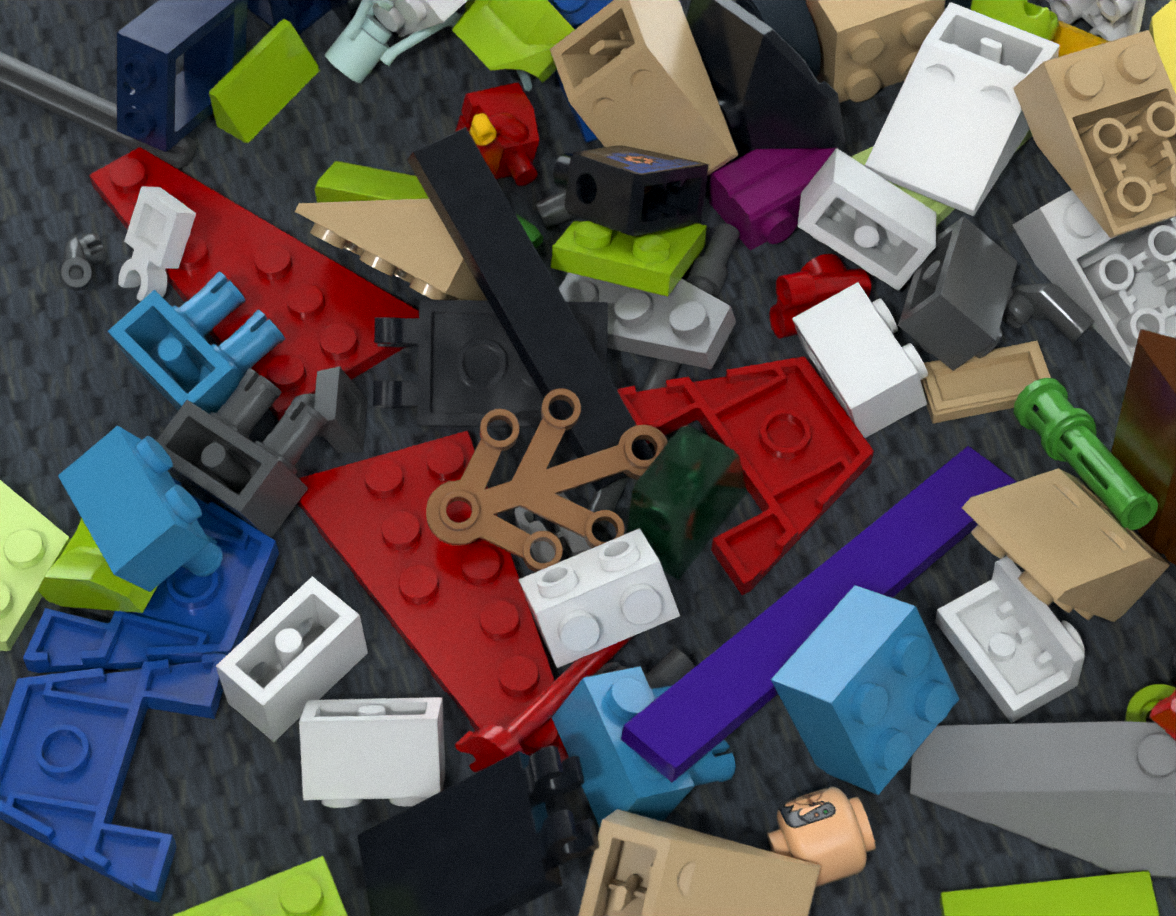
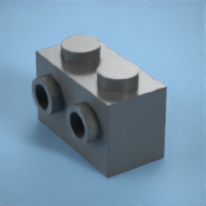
M963 216L936 236L935 249L914 272L898 326L915 339L922 349L933 354L952 371L974 356L977 358L986 356L994 349L1002 336L1000 325L1005 307L1013 295L1011 284L1017 260Z

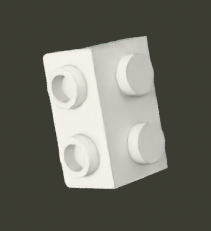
M1005 556L995 562L992 580L937 609L935 623L1010 723H1013L1078 686L1085 658V649L1075 628L1067 621L1060 622L1050 608L1035 597L1019 581L1018 577L1023 572L1018 569L1009 557Z

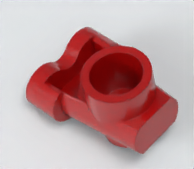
M823 254L807 262L800 272L779 276L776 280L777 303L770 308L769 312L770 325L776 337L781 339L798 335L793 317L857 282L869 298L872 286L867 273L862 268L847 270L837 255Z

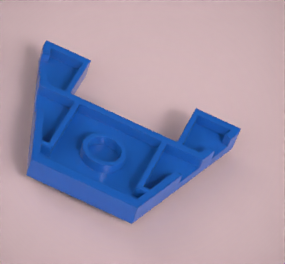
M172 477L175 484L182 486L181 482ZM191 495L202 511V515L197 519L198 523L206 535L218 542L215 545L221 547L223 552V559L217 570L208 576L199 577L189 570L180 567L158 585L143 613L115 611L109 623L45 608L23 656L28 671L48 673L103 668V670L142 668L143 662L168 659L170 665L200 662L202 661L201 655L221 653L228 655L245 639L279 555L276 541L212 501L206 504Z
M221 653L201 655L202 661L176 665H170L168 659L143 662L142 669L105 674L103 668L17 678L0 728V819L149 901L160 902L177 848L173 835L113 825L112 820L146 711L148 709H156L215 719L223 693L216 665L227 655Z

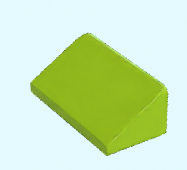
M286 19L280 21L209 91L217 127L245 143H249L320 71L316 61L291 22Z
M335 161L318 179L315 186L317 203L428 199L416 176Z

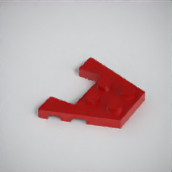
M805 356L726 370V376L692 382L688 376L666 380L665 387L636 392L635 386H630L617 390L636 425L653 426L660 430L664 436L698 420L761 509L762 513L714 537L712 540L711 551L741 595L750 592L872 462L874 450Z

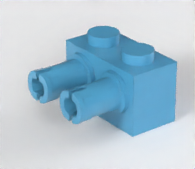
M220 271L180 308L176 305L171 306L154 289L108 330V333L130 363L178 411L185 401L188 400L208 414L211 411L217 413L237 388L247 370L251 369L269 351L285 340V337L270 319L267 320L263 312L257 310L245 324L219 346L208 343L205 336L226 316L246 301L236 286L230 280L228 281L226 276Z
M117 425L58 475L114 575L149 592L180 567L189 570L199 577L214 573L221 564L223 552L221 547L215 545L218 542L206 535L198 523L197 519L202 515V511L197 502L182 486L175 484L168 470L173 467L171 458L164 448L152 437L146 436L144 439H140Z
M640 666L582 678L552 716L568 756L576 755L580 759L585 781L582 788L599 827L602 820L616 809L663 821L695 786L717 781H728L735 773L736 764L733 753L715 756V754L725 752L729 748L725 740L721 741L673 783L620 740L623 725L672 686L668 685L651 689Z

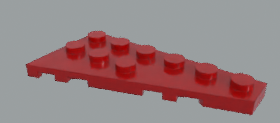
M138 147L89 175L94 189L127 230L141 186L161 187L196 213L179 268L165 269L167 281L184 302L190 300L219 271L241 292L246 301L209 332L218 345L235 333L257 310L263 312L267 320L270 319L280 330L285 340L269 351L251 368L281 390L280 396L269 407L278 421L283 417L296 396L315 394L317 371L340 366L352 380L405 348L378 347L374 343L375 318H419L418 310L143 148Z
M468 430L299 478L308 489L297 505L303 509L328 545L331 548L333 547L354 574L356 580L407 645L423 661L444 692H447L470 721V725L475 731L490 724L505 729L555 681L528 602L518 580L519 576L511 553L481 538L464 546L449 545L439 540L428 526L426 507L431 494L436 488L448 481L461 480L475 452ZM463 501L452 502L446 509L447 516L457 523L465 522L472 514L470 506ZM552 716L521 746L523 752L531 756L536 751L553 745L558 747L561 761L569 757L552 720Z

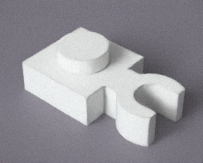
M141 186L124 240L125 243L134 249L132 258L127 260L121 267L118 285L122 288H136L141 285L137 295V299L140 302L154 289L164 297L167 288L165 269L179 268L196 216L194 211L161 187Z

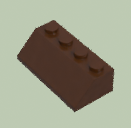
M1140 329L1111 453L1121 461L1123 466L1142 487L1156 498L1158 508L1155 516L1148 524L1137 530L1150 547L1157 553L1164 554L1167 560L1176 565V338Z

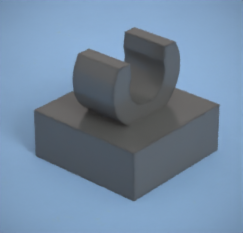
M340 366L317 371L315 394L296 396L305 405L308 404L318 411L328 421L315 437H324L338 453L363 452L367 398Z

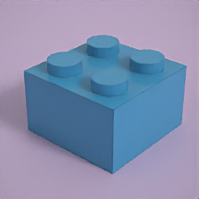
M856 585L771 679L815 765L833 777L877 795L880 794L897 772L906 765L909 758L959 701L957 692L916 606Z

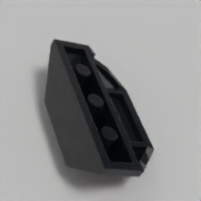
M691 0L686 19L731 134L751 149L836 148L845 143L838 93L826 81L819 83L806 61L774 29L733 0Z

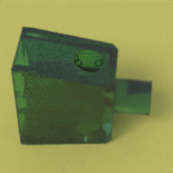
M684 425L669 439L667 445L636 482L631 494L627 533L640 528L658 557L663 571L677 580L682 577L747 493L740 456L734 450L689 425ZM670 525L671 530H663L658 526Z

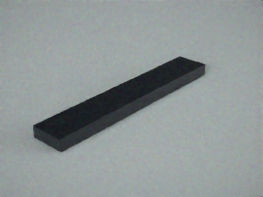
M467 128L458 130L414 151L407 159L408 163L543 399L549 392L559 388L568 389L579 398L581 404L579 419L572 428L564 433L577 458L617 446L621 436L628 429L637 425ZM556 400L549 406L551 413L557 420H566L573 414V409L567 401ZM644 439L637 440L632 444V452L638 459L649 460L654 457ZM622 472L592 482L595 490L599 491L625 477L626 474Z

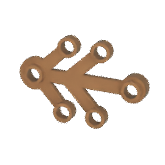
M555 389L549 392L543 400L541 407L542 420L512 481L485 489L501 452L510 449L516 443L519 435V422L515 415L505 409H494L488 412L481 421V440L461 480L448 481L436 488L431 494L426 507L428 526L431 532L446 544L464 546L481 538L522 558L530 570L534 572L540 571L560 562L563 548L559 538L548 531H537L530 535L495 515L521 507L585 538L586 543L591 548L604 544L606 542H601L594 537L592 526L598 521H609L616 529L615 538L624 535L625 531L624 523L620 516L610 510H600L594 513L557 494L622 472L635 480H646L647 477L652 479L658 473L655 469L649 471L646 476L644 474L655 460L659 462L658 460L668 441L657 428L649 425H637L628 429L621 436L617 446L547 469L565 431L577 423L581 412V404L575 393L568 389ZM556 400H564L571 405L573 414L566 420H557L551 416L548 407ZM502 420L508 423L512 430L510 437L503 441L492 439L487 432V427L491 422ZM641 439L650 441L655 447V456L649 460L638 459L632 452V444ZM666 453L662 458L661 466H665L668 457L666 459ZM463 501L467 503L472 511L470 518L461 523L452 521L446 513L447 507L452 502ZM539 541L548 542L554 549V558L547 563L535 561L530 554V547L534 543Z

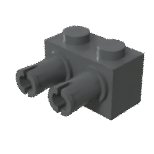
M249 368L237 388L217 413L211 411L208 414L186 400L156 441L164 448L173 462V467L169 470L180 480L231 514L272 538L308 489L295 475L298 470L294 466L314 437L318 435L328 421L308 404L305 405L303 401L295 397L283 417L262 443L259 441L253 443L249 435L267 409L272 406L282 392L268 379Z

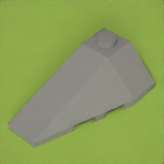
M1114 721L936 726L912 755L911 795L1020 835L1052 850L1056 849L1114 874L1149 871L1151 877L1176 879V740L1157 723Z

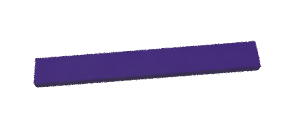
M967 446L624 724L620 740L673 783L778 694L771 679L855 585L893 598L978 525L962 509V506L971 497L1016 483L1017 481Z

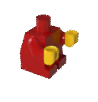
M519 82L465 94L461 109L463 115L459 116L456 131L467 128L495 179L512 176L519 186L531 183L537 177V171L532 163L540 140L534 108Z

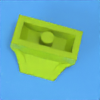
M468 0L465 3L464 13L451 30L490 71L501 69L523 70L536 76L543 83L557 70L550 49L575 29L548 0Z
M81 518L75 534L59 559L44 576L38 592L48 602L62 607L143 613L157 587L149 592L114 575Z

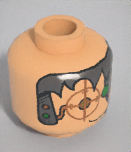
M827 787L785 801L778 808L777 822L779 829L767 833L772 852L821 866L815 888L862 872L866 865V852L876 848L870 823L859 797L856 796L848 799L836 787Z

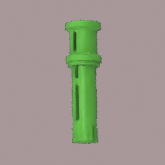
M1042 378L1026 386L1014 403L1013 413L1016 420L1023 427L1034 429L1041 437V445L1045 453L1054 460L1067 462L1116 516L1122 527L1136 530L1148 524L1157 512L1158 503L1156 498L1142 487L1123 466L1121 461L1096 436V424L1092 416L1083 409L1074 408L1067 400L1068 394L1065 387L1054 378ZM1034 405L1039 408L1037 412L1033 410Z

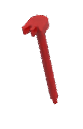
M634 636L576 660L505 729L490 724L475 732L468 731L455 744V748L460 752L469 753L474 756L475 760L469 765L473 772L485 769L517 751L524 753L521 746L556 713L582 678L594 676Z

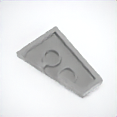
M569 272L559 288L566 302H608L607 348L712 369L736 323L730 305L683 279H680L668 297Z

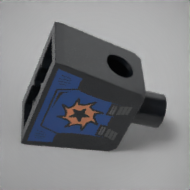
M617 145L576 151L573 154H562L555 164L553 179L557 187L566 190L565 208L568 214L627 235L637 236L690 226L695 223L701 224L709 164ZM645 186H651V190L644 194Z

